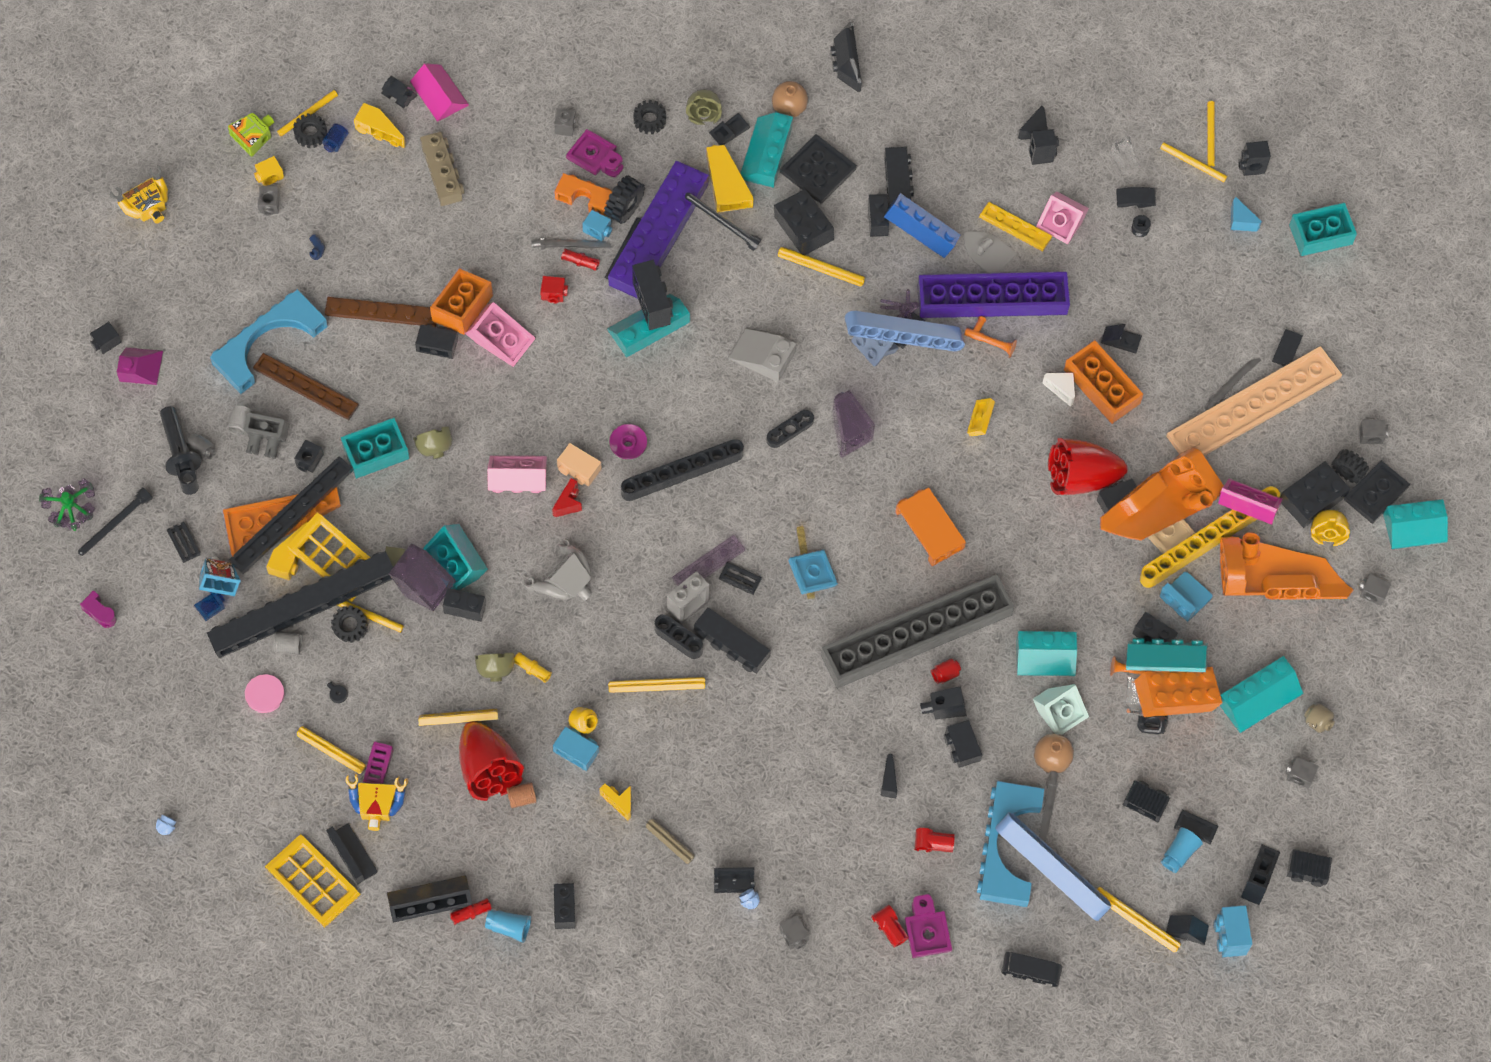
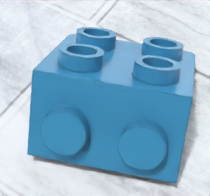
M1184 572L1171 585L1167 583L1162 588L1159 597L1188 622L1212 599L1213 595L1188 572Z

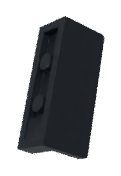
M349 824L337 830L333 826L326 830L327 836L357 885L378 872Z

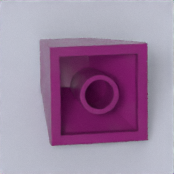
M126 347L119 356L116 372L119 381L157 385L163 351Z

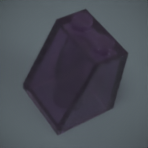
M850 390L837 394L833 401L832 417L839 455L843 458L873 440L875 424Z
M412 543L389 573L406 598L433 612L445 597L447 588H451L456 582L426 550Z

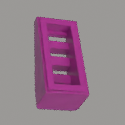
M378 742L373 743L363 779L364 783H384L394 751L392 746ZM377 751L384 752L386 755L377 753ZM375 758L384 760V763L374 760ZM372 766L382 768V771L372 769ZM370 773L379 775L380 779L370 777L369 775Z

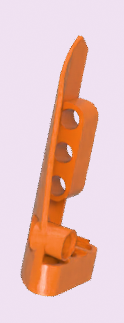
M1191 448L1180 453L1159 472L1146 478L1100 517L1101 530L1141 541L1200 510L1210 507L1213 501L1220 496L1224 485L1202 452L1197 448Z
M1246 533L1243 539L1239 537H1221L1220 567L1224 596L1265 595L1267 599L1271 600L1347 599L1353 592V589L1333 570L1326 558L1261 543L1259 536L1255 533Z

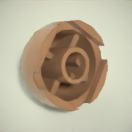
M786 81L778 85L774 90L772 105L778 113L797 117L807 108V92L799 83Z
M1061 734L1045 735L1035 746V761L1047 773L1051 771L1061 773L1073 761L1074 750L1072 744Z

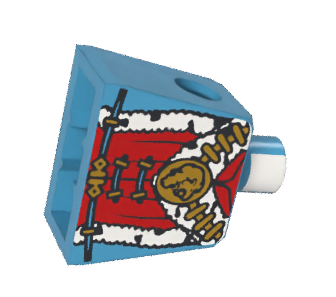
M217 557L206 558L200 571L199 590L235 596L241 580L230 562L221 561Z

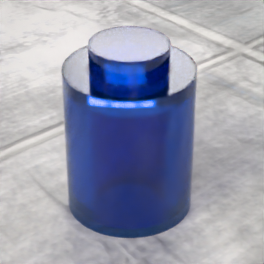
M334 123L322 141L324 149L331 153L333 151L338 152L349 134L348 130L342 125Z

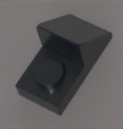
M1126 324L1105 327L1101 344L1137 353L1142 335L1125 331Z

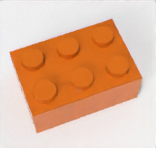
M459 268L430 307L432 321L465 335L492 298V283Z

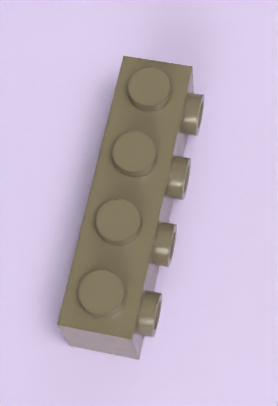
M441 132L420 137L421 147L441 206L462 201L464 189L462 183L458 184L459 174L457 168L452 166L454 159L452 153L447 151V148H449L447 138H443Z

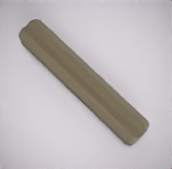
M654 819L649 820L646 828L686 864L693 861L694 854Z

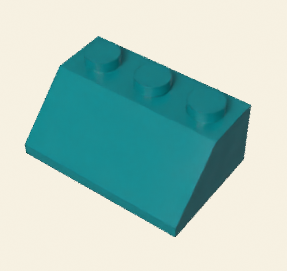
M1443 499L1387 506L1383 516L1391 549L1448 542V516Z
M460 524L444 525L422 549L446 588L461 590L479 580L488 570Z
M1018 631L1016 637L1017 675L1076 676L1077 632Z

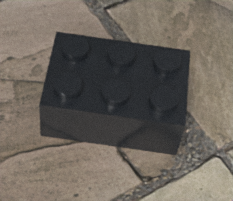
M806 189L774 205L775 219L802 255H806L834 240L833 225Z
M654 259L632 265V284L649 331L671 325V317H673L671 309L673 308L672 300L670 297L667 298L665 281L661 282V270L659 265H655Z
M1324 461L1284 490L1280 496L1283 499L1281 504L1305 528L1313 522L1317 514L1330 510L1342 501L1349 493L1350 487Z

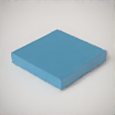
M825 550L791 557L788 560L802 595L837 586L838 583Z

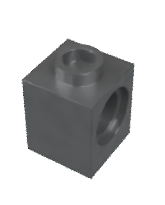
M557 108L554 122L555 134L573 137L576 123L575 111Z
M278 186L259 187L258 208L260 213L267 216L278 214L280 199Z
M1362 419L1359 425L1360 444H1383L1385 438H1388L1389 430L1388 427H1385V420Z
M1370 574L1367 580H1362L1359 590L1362 591L1360 597L1381 606L1391 583Z
M1296 757L1293 763L1289 762L1285 773L1289 774L1287 780L1309 789L1319 766Z
M798 915L780 923L779 930L790 950L793 948L798 950L807 944L809 935Z

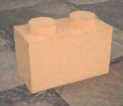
M569 443L557 459L558 470L566 476L569 474L574 477V480L578 481L580 485L590 486L602 470L599 460Z

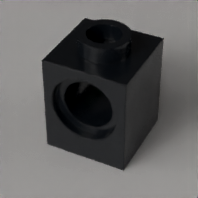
M305 440L294 457L297 468L302 472L309 471L313 473L324 455L321 446ZM307 456L312 457L310 460H304Z

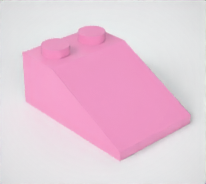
M494 302L488 304L465 333L478 345L513 367L536 339Z

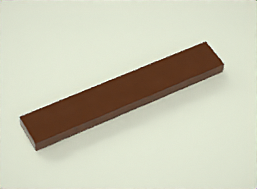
M262 353L253 366L255 371L348 421L359 407L358 403L265 353Z

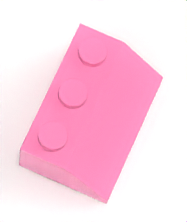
M490 456L488 464V490L496 493L503 492L504 490H511L514 493L522 491L540 493L545 491L547 456Z

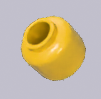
M577 707L571 711L568 721L571 728L576 729L580 733L589 734L595 730L598 718L592 709Z

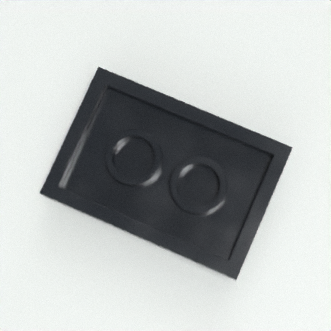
M1381 460L1345 496L1344 501L1373 524L1385 512L1387 506H1391L1411 484Z

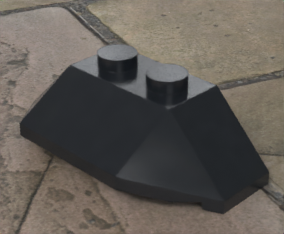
M849 22L834 38L833 46H830L831 57L835 58V61H832L833 72H837L839 80L855 91L861 92L862 81L853 22Z

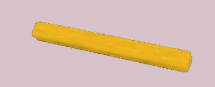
M784 247L779 249L778 256L860 287L865 282V277Z
M704 677L609 681L608 683L610 693L705 688Z
M1097 888L1109 900L1112 910L1171 951L1176 952L1179 949L1181 943L1103 888Z

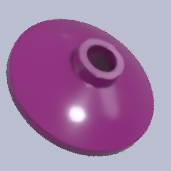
M625 424L617 427L611 433L609 445L612 452L619 458L634 459L645 451L647 437L640 427ZM630 442L632 443V445L625 446V443Z

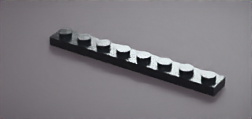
M338 456L229 559V562L242 574H245L353 472V468Z

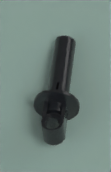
M168 406L160 411V417L172 457L167 460L165 468L170 475L178 476L182 492L186 495H192L199 489L195 471L200 467L202 460L199 454L189 452L177 410L173 406Z

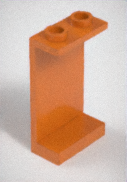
M930 488L918 490L909 499L904 498L897 503L896 514H902L928 553V561L931 566L940 563L965 548L966 541Z

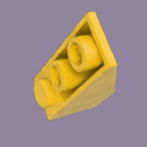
M366 103L362 104L354 119L357 131L362 134H371L380 141L386 140L395 147L401 146L405 148L404 136L386 115L376 107Z
M307 522L273 550L266 566L268 574L290 580L292 575H296L299 558L287 548V545L304 528ZM304 543L300 549L305 553Z

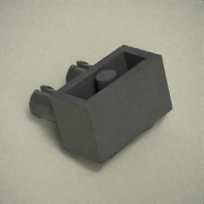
M248 413L244 432L250 436L246 453L258 455L260 441L266 438L268 442L264 456L276 459L278 445L281 442H286L290 424L284 419Z

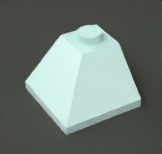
M1074 684L1049 688L1033 698L1038 713L1055 734L1062 735L1089 717L1078 689Z

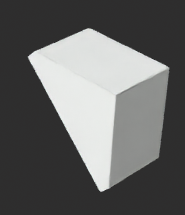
M1046 373L1043 378V384L1071 407L1075 399L1073 373Z

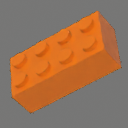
M1095 340L1066 360L1064 371L1066 373H1073L1076 385L1111 424L1141 404L1143 393Z
M1207 667L1206 672L1148 671L1142 673L1134 680L1144 717L1210 712L1222 704L1213 667Z

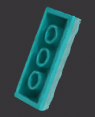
M775 112L757 118L740 172L744 181L774 188L792 130L793 116Z
M672 294L667 295V298L670 297L673 308H671L673 312L671 325L649 331L641 309L607 328L626 358L690 323V312L679 298Z
M1133 638L1132 641L1128 642L1126 670L1206 672L1208 643H1203V640H1191V643H1184L1182 639H1172V642H1164V639H1152V642H1144L1143 638Z
M1282 656L1221 694L1222 704L1219 706L1239 733H1242L1303 695V691L1295 670L1287 659Z

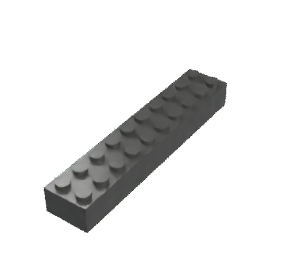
M998 574L825 645L821 648V657L838 689L1008 618L1013 614L1014 605Z

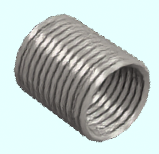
M234 406L227 430L234 435L242 431L237 435L245 436L247 434L244 432L247 414L253 413V411L245 406Z
M275 632L273 640L274 653L300 654L301 650H298L299 644L300 646L302 644L301 634Z

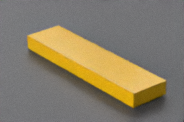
M991 202L987 203L979 218L1042 252L1052 239V235Z
M498 709L419 715V726L497 720Z

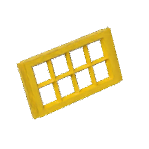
M318 512L287 545L291 552L320 577L331 576L325 570L334 560L347 569L353 566L359 558L364 561L371 558ZM320 525L330 532L322 543L312 536ZM333 536L343 543L335 554L325 547ZM309 538L318 545L310 556L300 549ZM346 547L356 555L348 565L337 558ZM321 550L331 557L323 567H320L313 561V558ZM356 597L349 599V601L352 602Z
M301 834L265 866L324 928L360 896V893ZM304 847L312 856L300 866L293 856ZM316 859L324 868L312 878L304 868ZM290 860L298 869L286 879L278 869ZM328 871L336 880L324 890L316 880ZM302 872L310 881L298 891L290 881ZM340 883L348 892L336 902L328 892ZM314 884L321 893L312 902H309L302 893ZM325 896L333 905L325 913L321 914L314 905Z

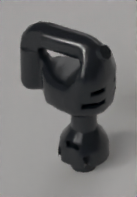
M1139 712L1137 727L1142 733L1159 735L1166 732L1168 715L1144 717L1143 712ZM1145 723L1156 724L1159 727L1146 726Z

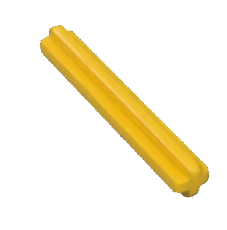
M301 726L297 731L298 737L358 774L365 770L366 766L363 762L304 726Z

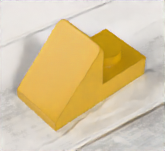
M602 785L599 788L600 795L624 818L629 820L631 818V786L618 796L619 792L613 786Z

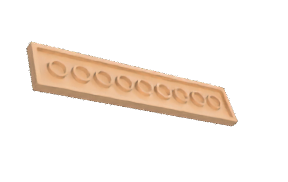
M1320 346L1167 433L1166 437L1179 454L1191 448H1197L1205 456L1341 378L1342 374Z

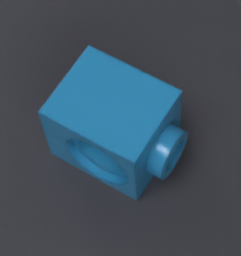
M593 210L590 211L582 224L584 233L600 241H603L605 237H609L612 232L611 219Z

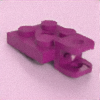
M588 129L585 130L566 154L567 160L595 176L601 170L606 175L616 178L624 169L622 164L623 158L616 153L617 146ZM595 150L594 155H588L587 151Z
M929 894L915 896L912 902L913 916L905 917L904 919L912 958L952 952L945 911L935 912L933 899ZM925 930H929L930 933L934 934L930 940L923 937Z

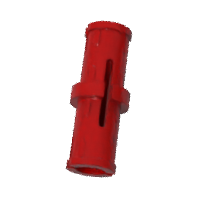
M566 248L561 256V260L577 264L576 266L578 267L583 266L597 271V267L600 264L599 259L586 256L585 253L573 252Z
M488 898L472 904V906L469 905L449 914L453 924L456 925L470 918L473 920L475 916L485 913L492 908Z

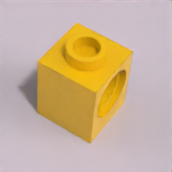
M275 156L255 164L256 172L254 176L258 183L262 182L263 186H269L284 179L283 170Z

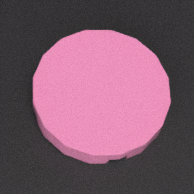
M268 674L258 675L251 679L245 689V699L249 707L260 713L276 710L285 696L284 687L280 680Z

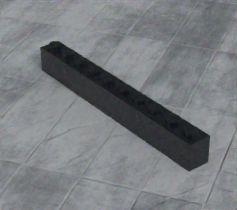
M386 551L377 552L365 561H357L354 566L340 569L336 574L322 577L318 582L312 585H305L297 592L287 593L277 601L266 603L262 608L252 609L240 618L235 617L229 623L215 626L211 631L207 632V635L218 658H221L389 582L398 576Z

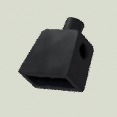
M961 686L930 693L931 701L920 703L922 714L933 713L935 720L967 716Z

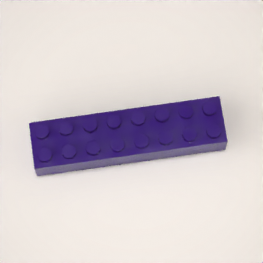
M675 161L608 275L609 286L637 298L632 284V265L654 259L655 265H659L661 268L696 207L685 199V194L691 193L700 200L708 187V174Z
M1067 272L919 275L918 304L919 316L921 318L1068 315L1070 306Z

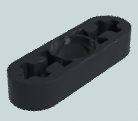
M802 410L770 430L766 437L767 444L772 448H778L810 428L814 423L813 413L809 410ZM802 416H804L805 418L809 417V422H801ZM791 425L796 430L793 433H788L785 431V427ZM772 436L778 437V442L775 440L771 441Z

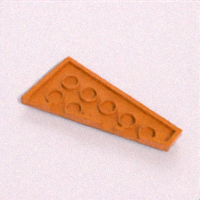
M337 487L285 536L298 530L306 522L308 523L317 512L324 516L341 507ZM297 495L223 509L231 555L233 556Z

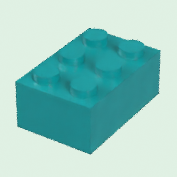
M1345 203L1293 214L1289 224L1300 256L1353 245L1357 235Z
M395 418L341 437L344 452L350 466L353 468L356 479L409 459L407 446Z

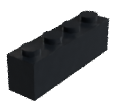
M907 147L885 148L884 161L888 209L900 193L910 200L914 196V188L910 186L912 170H909L908 166L911 165V154H907Z
M708 607L694 624V632L697 637L711 642L710 645L715 650L724 651L730 660L734 662L737 660L748 672L753 671L757 674L770 657L771 650Z
M466 875L387 892L393 923L463 908L469 905L472 906Z

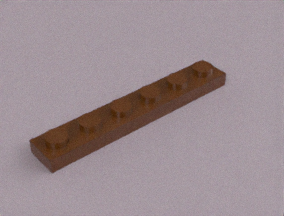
M327 297L325 316L419 326L421 324H430L436 327L437 324L432 321L430 307Z

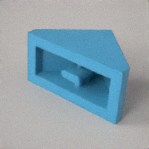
M1235 197L1231 205V230L1257 232L1262 221Z

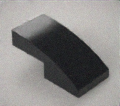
M737 113L726 123L722 121L709 134L719 145H725L748 130L750 126Z
M1127 187L1116 189L1117 206L1120 208L1135 205L1138 208L1156 206L1155 188Z

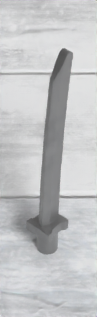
M540 237V240H531L532 248L541 247V250H545V247L611 248V245L603 241L544 240V237Z
M1261 359L1249 361L1215 396L1212 395L1205 407L1206 411L1219 404L1224 396Z
M1054 771L1050 772L1049 780L1047 781V797L1039 838L1044 842L1046 841L1056 787H1058L1059 783L1057 781L1058 773Z

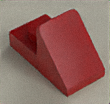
M570 478L552 508L554 517L582 511V503L574 500L579 493L578 481Z

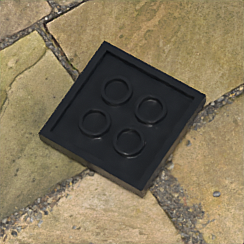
M815 134L780 168V173L800 189H806L814 200L822 204L857 169V165Z

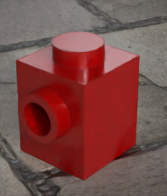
M543 276L540 291L541 300H546L553 304L563 302L564 296H568V285H565V278Z

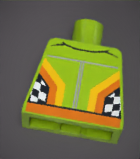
M251 113L228 125L230 136L252 157L271 138L269 127L274 124V121L270 115H266L260 120L254 113Z

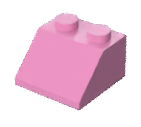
M1055 192L1051 195L1036 227L1069 244L1083 222L1089 208L1059 192Z

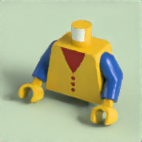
M355 774L356 780L354 782L349 781V776H346V783L350 785L348 787L350 803L355 812L361 815V819L369 820V830H380V821H390V817L396 815L403 806L404 787L408 784L407 778L404 780V785L399 783V776L395 780V785L358 783V786H356L358 775Z

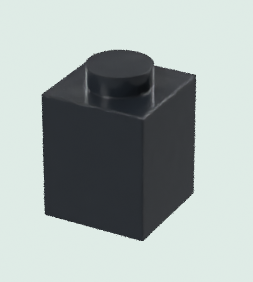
M109 321L90 333L92 347L95 351L100 350L102 354L122 343L119 334Z

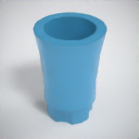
M1180 827L1175 839L1164 854L1161 863L1168 870L1177 873L1193 853L1203 845V842L1193 832Z
M491 909L486 917L485 928L524 943L531 925V916Z

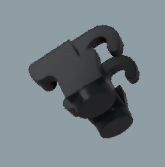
M390 76L384 83L383 91L381 92L388 99L391 97L395 98V103L403 109L417 96L409 86L393 76Z

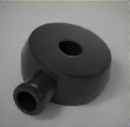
M332 682L327 684V687L330 689L329 697L334 703H343L347 699L348 691L345 687L341 685L335 686Z

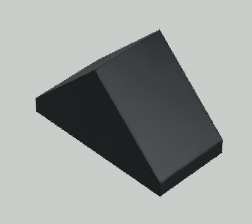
M1042 105L1019 129L1018 138L1020 140L1031 139L1032 132L1048 130L1045 108Z
M1170 915L1166 933L1176 938L1205 945L1209 925L1194 915Z

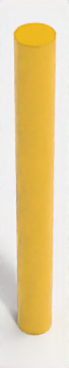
M335 90L331 91L280 128L277 133L280 137L294 128V122L297 123V118L301 120V115L304 114V117H307V113H310L311 116L338 96Z
M1214 101L1207 102L1208 166H1215Z
M1163 142L1160 148L1222 182H1225L1228 177Z
M345 601L337 605L342 608L344 606L357 607L364 613L367 619L400 633L404 628V625Z

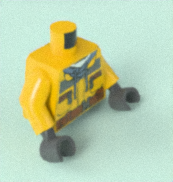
M157 165L159 169L157 174H154L150 168V174L155 176V180L150 178L122 194V190L119 187H116L118 196H115L112 191L110 192V197L118 200V205L126 215L136 219L140 218L143 222L152 218L156 224L164 220L161 212L166 209L165 203L168 201V189L163 177L160 176V166Z

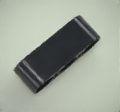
M662 614L656 617L654 623L655 633L691 659L701 657L703 642L699 637L667 615ZM666 624L668 627L662 629L659 625ZM675 635H682L683 638L680 639V640H677V639L674 638V636H675ZM697 646L699 649L693 651L690 649V647Z
M1006 952L1001 973L1003 975H1013L1012 977L1023 980L1027 978L1035 983L1043 985L1047 983L1051 984L1052 987H1058L1063 966L1048 960Z

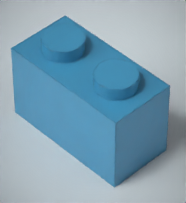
M565 727L553 744V752L587 771L599 754V746L593 739L582 737L581 733L576 729L571 728L570 730Z

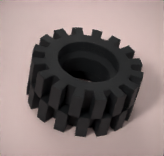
M646 100L643 101V105L641 103L637 104L638 108L635 107L633 113L636 129L639 128L641 133L645 131L647 135L648 132H651V135L654 134V131L660 132V129H663L666 124V110L663 108V105L661 103L658 105V101L652 103V100H649V103H646ZM646 113H653L657 118L655 121L648 122L643 119V116Z
M307 113V117H304L303 114L301 115V120L297 118V123L294 122L295 140H297L298 144L301 143L302 147L307 145V148H311V145H313L315 148L317 147L316 144L321 145L322 141L326 140L327 128L324 119L322 120L320 116L317 117L316 114L310 116V113ZM309 126L317 129V132L313 135H305L303 133L304 129Z
M1342 449L1331 464L1333 465L1332 468L1336 469L1335 472L1340 474L1339 476L1355 484L1360 483L1369 470L1368 463L1363 461L1364 458H1360L1357 453L1354 454V451L1349 452L1348 449Z
M344 606L342 610H337V614L334 613V619L331 620L333 625L331 628L340 640L354 643L355 640L359 641L360 637L365 636L364 633L368 631L367 626L369 625L367 617L360 609L353 606ZM353 617L356 619L357 626L353 631H345L343 629V622L346 618Z

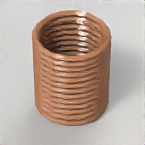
M532 783L507 788L512 809L536 803Z

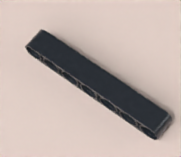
M733 439L627 478L621 483V496L626 501H633L738 462L743 458L744 445L740 440ZM737 449L739 450V452L734 453L731 450ZM718 455V456H721L722 458H721V459H715V458H713V457ZM702 462L704 465L698 466L696 463ZM683 468V469H686L687 471H686V472H679L678 470ZM667 475L669 478L662 479L661 476ZM644 482H650V483H652V484L646 486V485H644L643 483H644ZM627 488H632L634 491L627 492L625 490Z

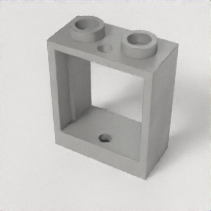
M697 571L667 595V613L680 625L709 602V584Z

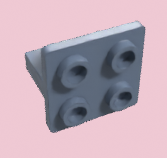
M856 336L851 340L873 366H877L884 356L894 354L899 349L895 342Z

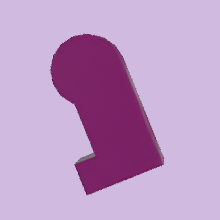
M92 591L80 603L82 610L102 627H113L117 620L114 611L110 607L103 606L100 603V596L95 591Z

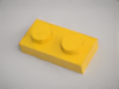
M991 398L976 400L967 430L969 435L978 436L986 434L995 401Z

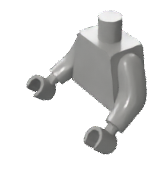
M565 540L566 546L559 544V549L562 554L568 555L544 579V582H535L532 577H529L528 581L532 584H524V586L530 592L537 591L561 600L574 598L578 595L585 601L592 594L585 586L591 580L590 567L584 554L576 547L570 545L569 540Z

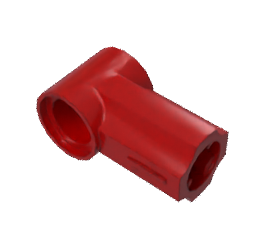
M917 828L914 850H926V852L934 850L953 853L955 834L938 833L929 828Z
M890 905L871 915L873 922L876 921L879 926L878 929L884 932L894 948L908 940V935L897 921L898 917Z

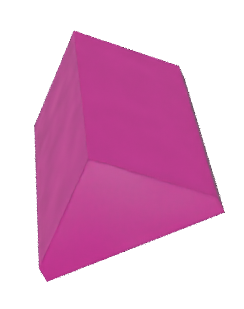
M424 63L410 81L437 122L469 106L442 65Z
M1228 479L1222 488L1218 504L1272 525L1283 499Z

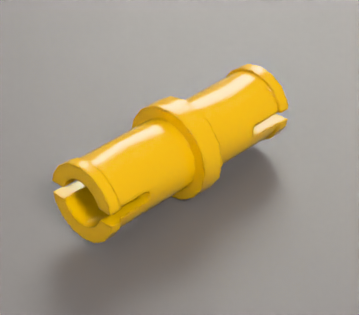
M521 652L517 653L514 657V664L526 670L527 674L534 675L544 683L550 679L552 672L540 666L536 660L532 661Z

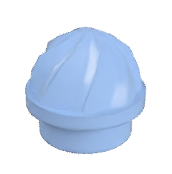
M162 814L160 819H157L156 829L161 835L170 834L176 828L174 826L176 821Z
M753 888L744 891L739 896L741 905L748 909H755L760 902L759 894L754 892Z

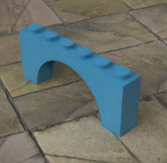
M298 289L293 293H289L279 304L273 305L269 312L259 316L252 325L245 327L239 335L229 339L226 345L221 349H216L210 356L212 365L240 394L255 384L254 376L247 367V356L252 344L258 337L275 328L293 327L307 332L314 338L328 327L326 318Z
M997 781L996 788L992 787L990 799H994L993 806H989L988 818H991V823L986 825L985 836L988 837V844L984 843L982 855H986L985 862H981L979 873L983 874V879L978 881L977 886L980 900L1022 907L1028 906L1032 883L1017 878L1003 865L997 850V837L999 833L995 827L1009 812L1015 816L1025 813H1040L1044 797L1043 788Z

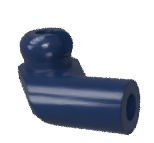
M314 234L309 238L314 246L309 255L312 259L319 260L322 258L325 245L318 235Z

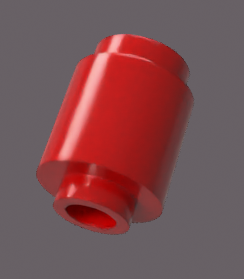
M950 658L934 666L931 674L937 684H943L960 676L959 671H961V667L957 660L954 661Z

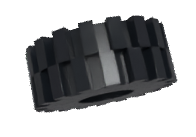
M629 175L621 178V181L613 188L612 194L609 195V200L606 201L607 205L604 208V214L620 224L626 223L639 207V203L642 201V196L645 193V185Z

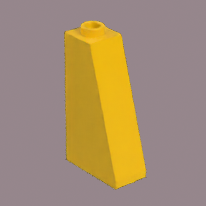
M725 145L706 147V158L716 211L724 212L753 208V196Z

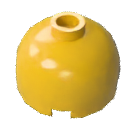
M1325 510L1317 514L1313 519L1311 536L1316 543L1323 544V541L1334 542L1333 546H1338L1349 538V522L1343 513L1336 510Z

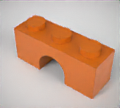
M563 173L555 189L556 200L572 205L577 197L585 196L590 199L588 203L589 212L593 210L605 217L607 216L604 214V208L607 205L606 201L609 200V195L612 194L609 188H602L590 181H583L574 175Z

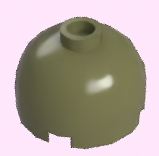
M707 89L693 92L686 104V114L689 116V120L696 125H705L702 121L716 123L722 114L721 100L717 94Z
M449 426L442 427L441 431L434 429L413 437L417 450L426 457L433 456V459L444 457V452L449 450L452 445V434Z
M514 653L475 656L478 673L484 678H490V682L502 681V677L508 676L514 668Z

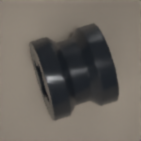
M1144 215L1136 216L1131 227L1133 235L1145 237L1149 233L1151 226L1150 219Z

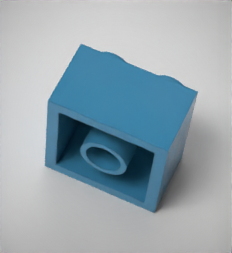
M1246 905L1222 907L1219 914H1217L1216 920H1214V930L1219 934V940H1217L1218 952L1222 953V957L1247 955L1252 946V938Z

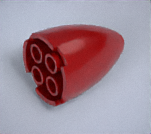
M1058 438L1056 445L1051 446L1048 458V471H1051V478L1054 480V482L1050 483L1051 490L1056 495H1077L1094 492L1122 479L1127 474L1128 466L1121 457L1102 446L1083 440Z
M476 721L465 724L460 736L459 760L462 775L470 795L477 800L487 801L488 797L500 793L501 796L508 794L507 788L517 786L523 780L524 766L510 744L495 730Z

